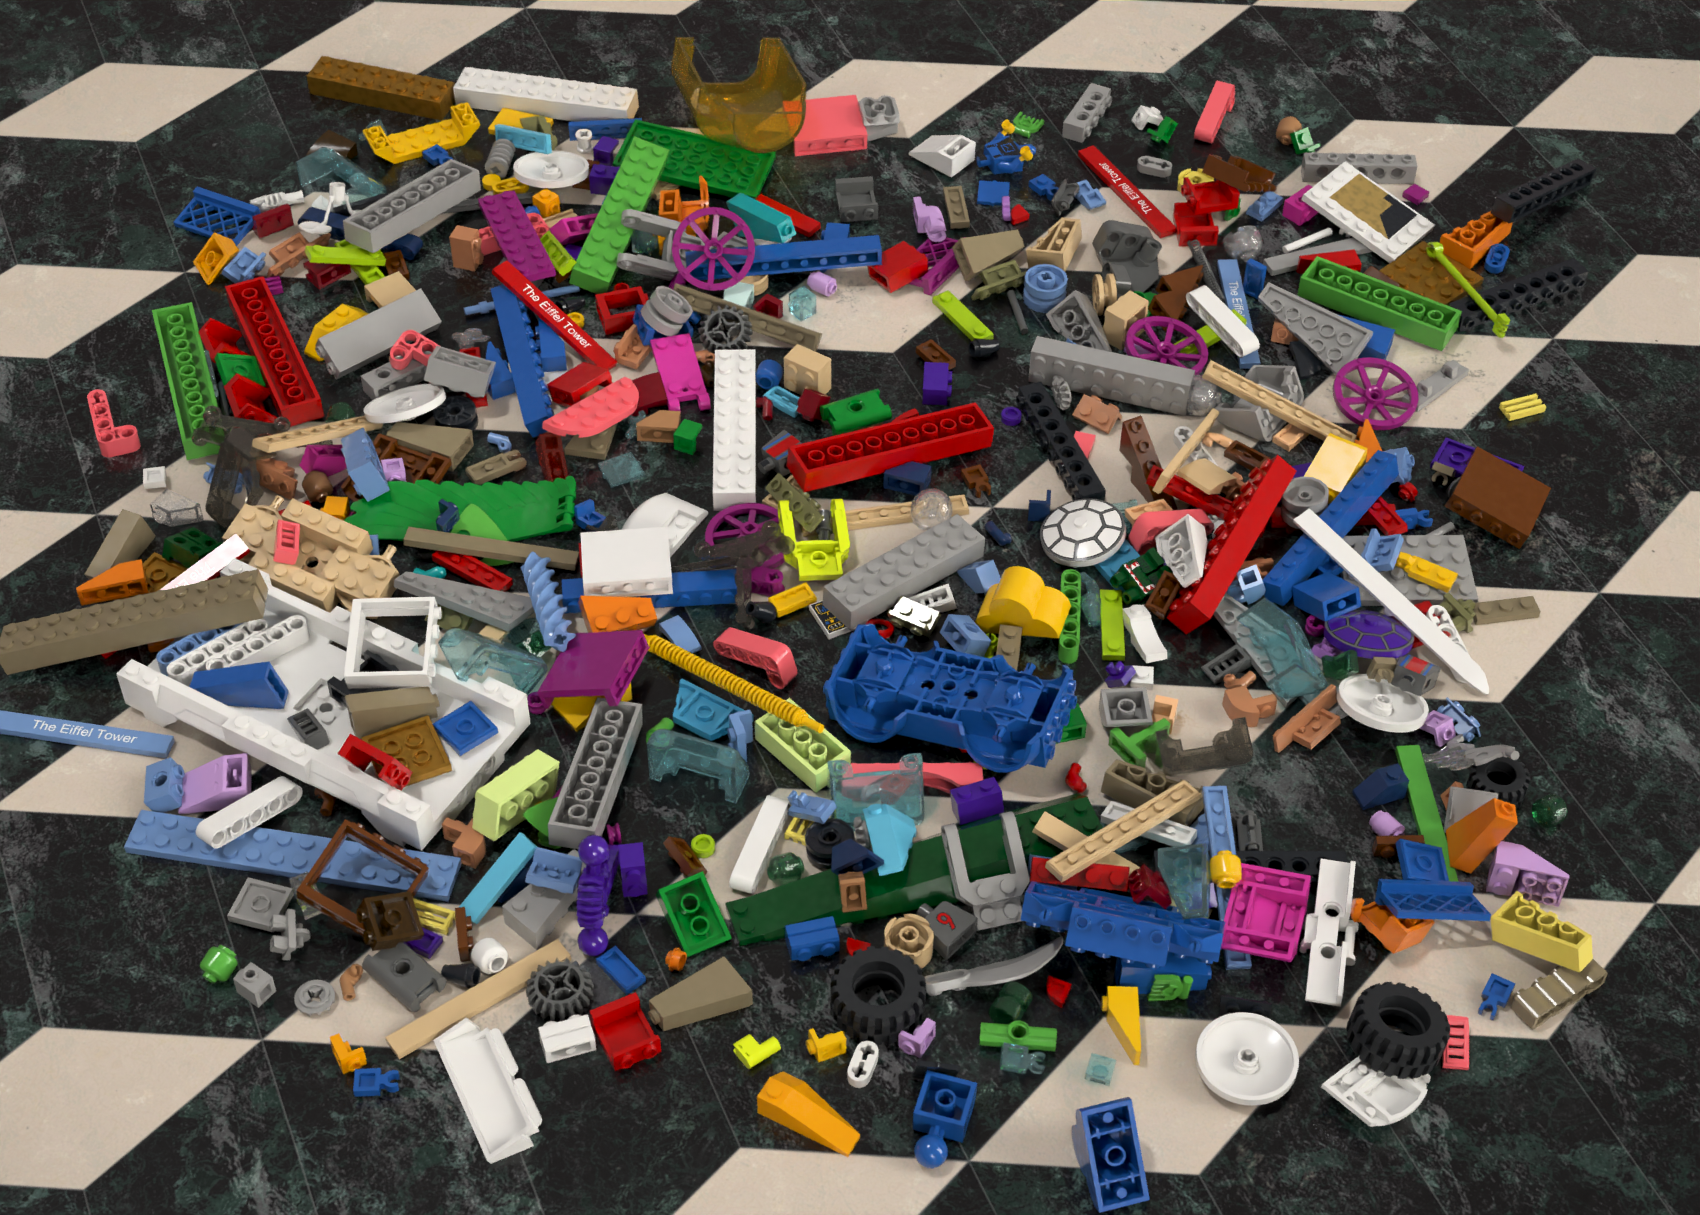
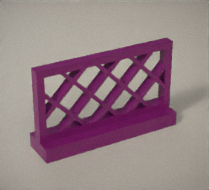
M946 237L939 244L932 245L934 241L928 238L916 250L921 254L931 251V253L925 254L928 260L933 259V261H928L927 264L928 267L932 268L928 269V272L921 276L922 280L914 279L908 284L923 288L924 294L931 295L959 268L953 249H947L948 247H953L958 240ZM944 249L943 251L934 252V250Z

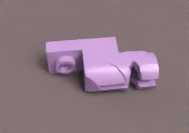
M913 197V216L917 232L927 233L929 239L934 242L945 240L946 227L940 209L936 206L922 204L921 197Z

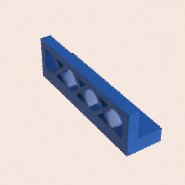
M642 118L568 122L570 141H578L575 134L580 129L590 130L592 132L591 140L601 139L602 136L613 139L626 138L635 119L642 121Z

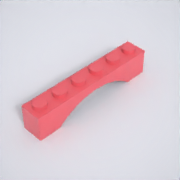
M972 762L842 764V800H867L874 794L879 793V786L891 771L909 778L911 781L910 785L936 788L950 794L951 789L982 781L983 770L980 764Z

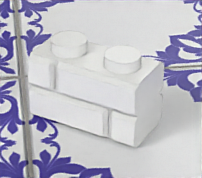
M578 1014L572 1015L568 1020L561 1022L549 1021L542 1027H538L546 1063L596 1050L595 1037L588 1014L583 1016Z

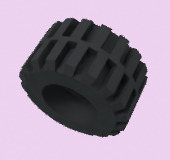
M1499 757L1482 765L1475 766L1473 764L1466 786L1467 789L1498 793L1499 800L1514 804L1517 809L1522 806L1529 787V771L1524 769L1525 765L1522 762L1509 757Z

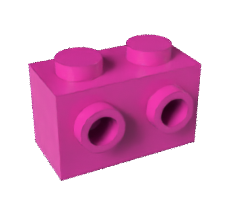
M1308 184L1286 199L1282 216L1300 226L1319 213L1301 200L1303 195L1312 186Z

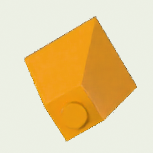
M215 232L212 234L193 261L206 284L210 285L222 273L223 269L237 255L239 249L232 239Z

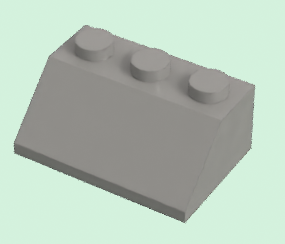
M436 346L429 357L424 381H428L433 386L442 385L449 387L454 392H467L472 397H484L488 390L496 362Z

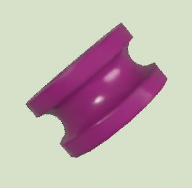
M1313 615L1309 616L1305 625L1306 633L1313 637L1323 635L1325 622Z
M538 692L530 693L527 696L529 712L532 714L545 712L546 708L539 698Z
M615 823L614 826L606 825L609 844L613 845L614 842L622 844L619 824Z

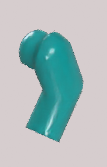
M439 566L427 571L415 568L413 571L416 574L441 579L446 576L445 568Z

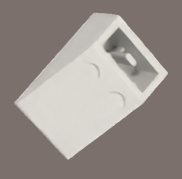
M932 135L911 150L909 155L949 177H953L975 160L976 142L963 135Z

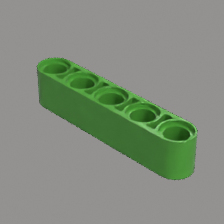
M1068 569L1061 575L1060 592L1069 599L1071 608L1058 638V658L1063 663L1071 664L1078 659L1081 575L1076 570Z

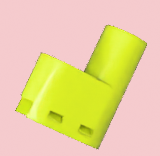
M748 1034L733 1044L735 1047L734 1053L748 1069L781 1049L780 1043L774 1036L759 1045Z

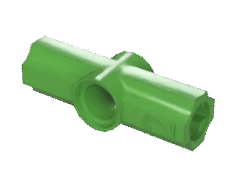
M1020 1020L1013 1021L1009 1025L981 1022L979 1045L1005 1047L1016 1054L1023 1053L1027 1049L1055 1052L1057 1029L1031 1027Z

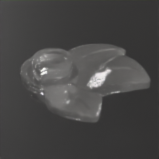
M468 328L463 333L456 332L451 336L458 343V347L462 349L472 348L475 342H484L490 339L489 335H482V330L479 328Z

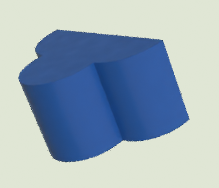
M1124 1097L1077 1109L1076 1125L1072 1126L1073 1147L1080 1169L1086 1177L1088 1189L1097 1211L1101 1213L1150 1200L1132 1099Z

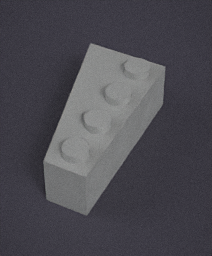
M573 849L570 853L567 854L579 857V854L575 849ZM582 863L581 875L584 867H586L584 863ZM579 883L573 894L561 893L554 889L529 884L502 906L505 924L533 948L539 950L542 946V941L553 932L558 920L566 915L572 902H576Z

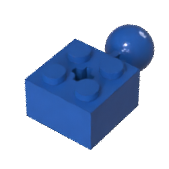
M927 1070L913 1113V1130L928 1133V1135L921 1137L917 1141L914 1148L915 1158L923 1167L929 1169L937 1168L945 1162L948 1148L943 1138L963 1143L976 1101V1082Z

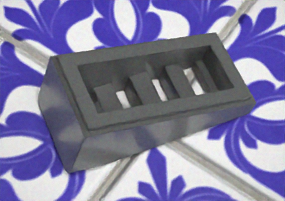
M1237 643L1202 666L1201 669L1214 684L1223 681L1225 675H1236L1251 667V658ZM1226 662H1230L1232 666L1229 667ZM1222 665L1226 670L1222 671L1219 666ZM1214 668L1219 674L1215 676L1211 669Z
M308 708L287 718L301 742L317 750L330 743L326 730Z

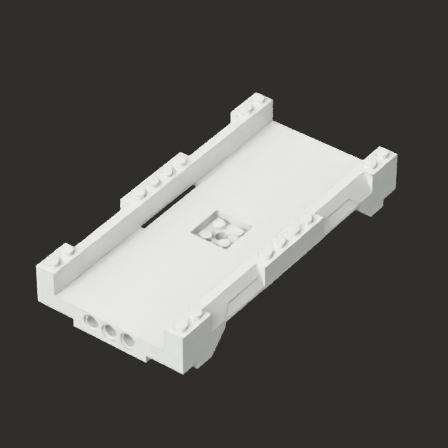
M233 558L220 571L221 577L230 576L244 571L257 570V568ZM261 570L259 571L268 587L263 617L267 621L268 628L291 616L301 615L307 621L310 638L306 643L270 662L289 690L284 709L227 706L160 673L156 658L148 666L131 659L116 674L125 704L143 712L146 719L162 727L179 719L254 758L361 809L362 814L383 837L403 847L407 843L421 851L442 828V823L446 817L454 820L475 796L476 791L488 781L505 761L504 754L531 724L526 693L489 676L481 684L433 661V664L436 666V676L432 677L431 687L429 688L432 694L437 695L440 707L436 708L438 717L430 719L432 724L472 701L498 727V733L462 756H459L437 733L451 763L452 771L408 785L402 791L378 780L371 762L365 772L357 769L337 754L350 734L354 735L350 724L347 708L330 697L327 681L333 676L340 681L344 679L346 651L331 645V642L334 641L347 647L351 612L339 606H336L330 613L273 587L269 574ZM365 619L362 655H364L366 650H369L373 654L380 655L388 664L395 665L399 671H423L424 657L419 655L416 642ZM186 636L176 637L168 646L185 638ZM400 687L399 689L414 688V687ZM308 708L326 730L330 743L317 750L301 742L289 724L288 717Z

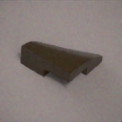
M327 130L312 145L306 154V158L312 160L313 157L323 158V162L346 164L358 155L356 142L331 130Z

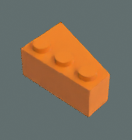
M581 595L578 604L588 633L641 630L655 626L657 621V615L651 598Z

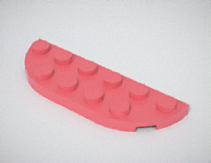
M623 377L543 421L542 428L566 437V434H579L578 437L583 438L601 433L634 413L639 400L638 389L631 379Z

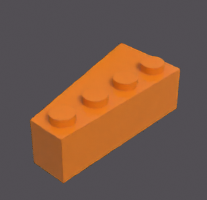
M1489 211L1481 215L1479 220H1471L1467 222L1466 226L1462 228L1457 227L1453 229L1452 233L1441 235L1439 243L1443 245L1444 254L1471 269L1489 253L1492 245L1499 244L1510 234L1513 222L1508 224Z

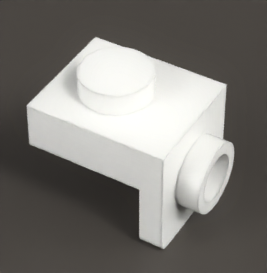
M1141 105L1133 116L1132 122L1139 130H1143L1148 122L1159 125L1164 119L1160 115L1161 112L1155 107L1148 108Z

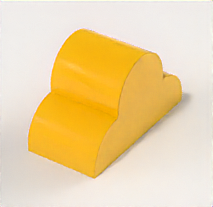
M1013 566L1003 572L998 584H994L988 589L975 623L986 633L999 634L1000 625L1022 627V636L1059 638L1071 604L1062 592L1045 586L1042 578L1036 572L1025 567Z

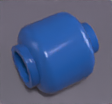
M774 360L762 361L755 372L756 383L763 389H771L774 386H778L783 377L784 371L782 366Z

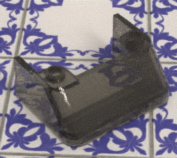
M242 427L230 428L220 445L205 505L208 515L225 529L229 528L240 511L231 503L243 457L248 461L274 458L277 455L276 452L267 453L252 447L255 437Z

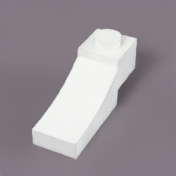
M1132 605L1129 608H1124L1123 625L1131 634V643L1146 663L1167 659V650L1157 635L1151 620V614L1144 605Z

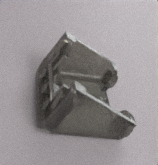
M1246 717L1233 719L1232 727L1229 730L1217 733L1212 741L1213 746L1183 750L1181 739L1174 740L1170 738L1167 730L1155 731L1144 744L1147 759L1170 777L1244 766L1253 758V747Z

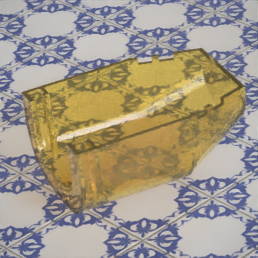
M675 37L671 64L672 76L698 128L707 138L756 153H769L782 149L797 137L803 127L806 115L807 84L780 38H762L757 68L746 80L734 83L702 82L692 63L694 38Z

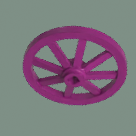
M709 207L691 213L680 223L674 234L672 255L677 270L687 282L703 290L720 291L736 285L746 276L754 260L755 243L748 225L737 214L727 209ZM713 215L711 240L707 238L694 220L702 216ZM719 216H724L735 222L737 226L718 241ZM688 225L692 227L703 241L704 246L680 243L681 236ZM743 231L748 249L723 248L725 243L738 232ZM711 246H716V253L710 252L709 249ZM679 249L701 251L704 254L685 268L680 259ZM722 254L747 256L742 270L737 274ZM708 258V282L705 283L697 280L689 273ZM715 259L723 265L733 277L732 279L713 284Z
M1163 316L1142 318L1132 324L1125 338V349L1128 356L1156 360L1160 363H1169L1183 368L1187 367L1177 360L1198 361L1194 367L1190 368L1195 370L1194 377L1202 372L1208 359L1207 345L1200 334L1189 325L1173 318ZM1151 326L1167 327L1164 341H1159ZM1144 328L1153 345L1134 335ZM1173 329L1188 337L1176 345L1170 343ZM1194 343L1199 355L1176 352ZM1134 344L1150 351L1151 353L1139 354L1135 349Z
M1367 357L1350 361L1338 371L1333 383V398L1339 410L1352 422L1363 427L1365 419H1368L1373 430H1390L1404 425L1413 416L1418 405V390L1408 373L1396 364L1384 359ZM1366 367L1382 369L1376 385H1371L1365 371ZM1357 369L1365 390L1345 378V376ZM1388 372L1402 382V384L1385 391L1382 389ZM1341 384L1362 397L1344 398ZM1407 389L1410 402L1404 403L1386 398ZM1365 404L1366 408L1363 415H1360L1349 405ZM1384 406L1406 411L1399 417L1393 418ZM1376 408L1385 420H1374L1368 417L1371 410Z
M742 503L720 511L711 519L706 528L705 544L708 554L719 566L727 570L737 569V573L746 574L754 564L771 569L777 568L785 562L783 549L776 555L761 538L781 542L780 534L763 531L779 524L778 510L759 503ZM749 513L748 522L745 523L733 517ZM756 514L772 518L760 524L755 523ZM724 521L738 528L715 532ZM737 537L721 552L717 550L713 540ZM741 544L745 545L744 563L726 558ZM757 545L769 560L751 563L752 546Z

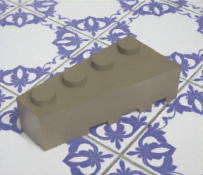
M1116 759L1104 774L1101 792L1136 809L1179 782L1167 779L1166 774L1160 772L1151 774L1146 772V768ZM1205 786L1200 788L1193 787L1201 794L1200 799L1167 820L1189 827L1204 808L1202 788Z

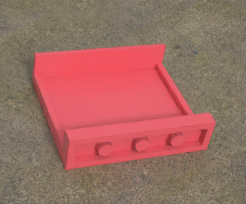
M856 95L784 102L785 118L788 119L794 142V155L803 156L867 149V131L863 125Z

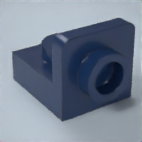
M441 499L438 502L441 514L436 519L437 531L450 532L460 520L459 510L454 503Z

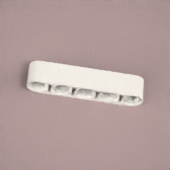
M1206 285L1186 294L1188 305L1238 357L1242 358L1259 349L1260 344L1257 337Z
M301 615L291 616L211 658L206 663V669L211 670L271 662L309 640L310 634L307 621Z
M263 618L244 622L176 659L167 666L168 677L189 687L194 672L207 670L206 663L208 660L268 629L267 621Z
M278 777L201 821L196 828V836L211 847L218 849L296 804L300 800L303 790L299 785L286 777Z
M770 795L766 797L732 871L729 882L730 888L751 894L755 893L789 815L787 812L791 807V803L788 800Z

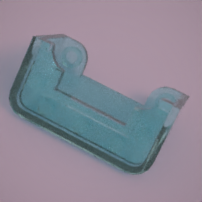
M454 628L448 630L438 642L458 680L464 682L468 681L469 675L477 673L479 676H482L490 668L509 673L516 685L515 689L526 693L528 696L548 670L543 658L509 642L463 629Z
M668 729L654 731L647 742L650 779L661 781L663 775L671 773V775L676 776L679 768L720 779L718 783L719 789L725 790V800L737 803L750 773L749 765L736 749Z
M922 754L904 755L899 762L900 770L853 774L851 764L847 761H827V798L833 800L837 806L830 815V818L841 819L849 823L855 831L853 822L855 817L861 816L862 821L865 820L863 809L868 808L872 804H887L912 818L915 826L922 823L925 812Z

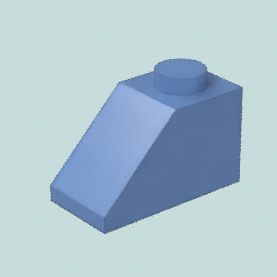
M994 560L974 562L957 570L958 575L975 593H984L986 595L988 589L992 585L998 584L1001 579Z

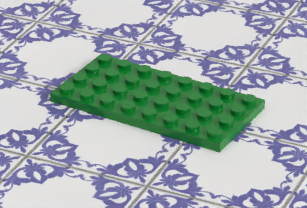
M635 119L612 166H621L635 136L670 150L659 181L700 190L699 176H702L707 182L708 192L732 198L739 193H743L756 200L775 161L776 152Z

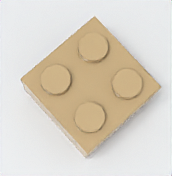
M1128 291L1124 296H1120L1114 304L1106 308L1103 330L1109 344L1120 350L1125 348V338L1129 328L1136 321L1147 317L1149 304L1147 299L1132 291ZM1144 328L1138 331L1134 336L1138 337L1139 335H1141L1145 331Z
M796 344L784 357V388L802 395L804 388L813 389L826 395L831 389V358Z

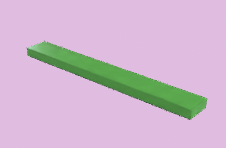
M1396 746L1395 752L1398 763L1409 779L1406 792L1418 835H1424L1425 844L1442 848L1449 881L1459 882L1455 868L1450 867L1448 844L1420 746Z

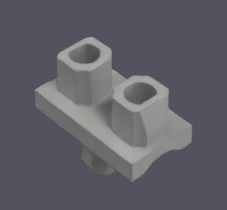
M288 909L285 915H272L269 921L270 931L281 932V936H272L270 951L282 953V960H290L291 952L295 951L296 947H304V942L308 941L311 937L310 931L303 928L302 923L296 924L295 909Z

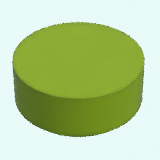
M700 834L692 839L691 849L698 858H708L715 851V841L709 835Z

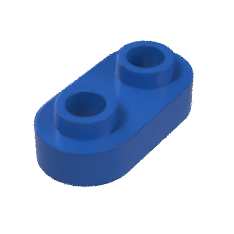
M1503 244L1492 245L1485 261V269L1492 274L1502 272L1509 256V248Z

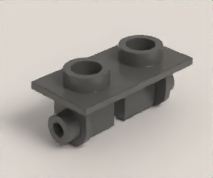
M1064 179L1051 200L1052 207L1058 216L1061 215L1062 211L1069 209L1074 199L1073 197L1079 192L1080 188L1077 183L1068 184L1066 179Z
M1248 810L1242 819H1236L1239 851H1263L1260 819H1257L1254 811Z

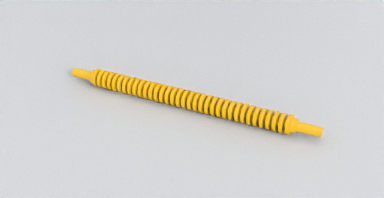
M644 634L649 645V652L796 727L806 726L818 733L823 732L824 725L809 718L806 711L657 635L647 636Z

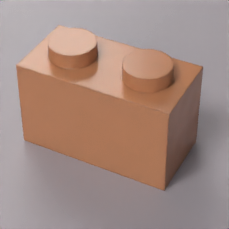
M457 225L449 237L453 267L475 271L479 264L481 265L483 262V253H481L482 240L479 238V230Z

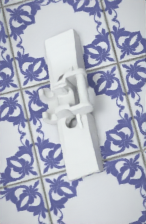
M1327 859L1320 860L1315 912L1307 914L1304 919L1303 930H1305V936L1300 943L1301 953H1306V950L1311 948L1305 1001L1341 1006L1345 966L1355 964V956L1353 955L1355 932L1358 931L1359 927L1357 922L1349 920L1356 861L1346 863ZM1327 909H1335L1339 915L1330 917L1325 911ZM1338 931L1345 932V942L1343 941L1342 947L1337 946Z

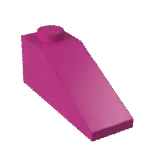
M598 213L563 218L550 228V232L562 245L587 239Z
M307 445L299 465L306 474L311 471H319L325 473L327 477L347 469L345 457L341 451L342 445Z

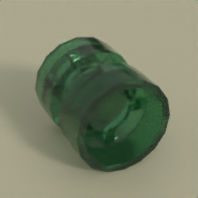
M1014 981L1004 983L998 993L999 997L994 1000L989 1008V1017L996 1024L1009 1025L1013 1021L1021 1020L1023 1013L1026 1012L1032 1002V994L1020 983Z

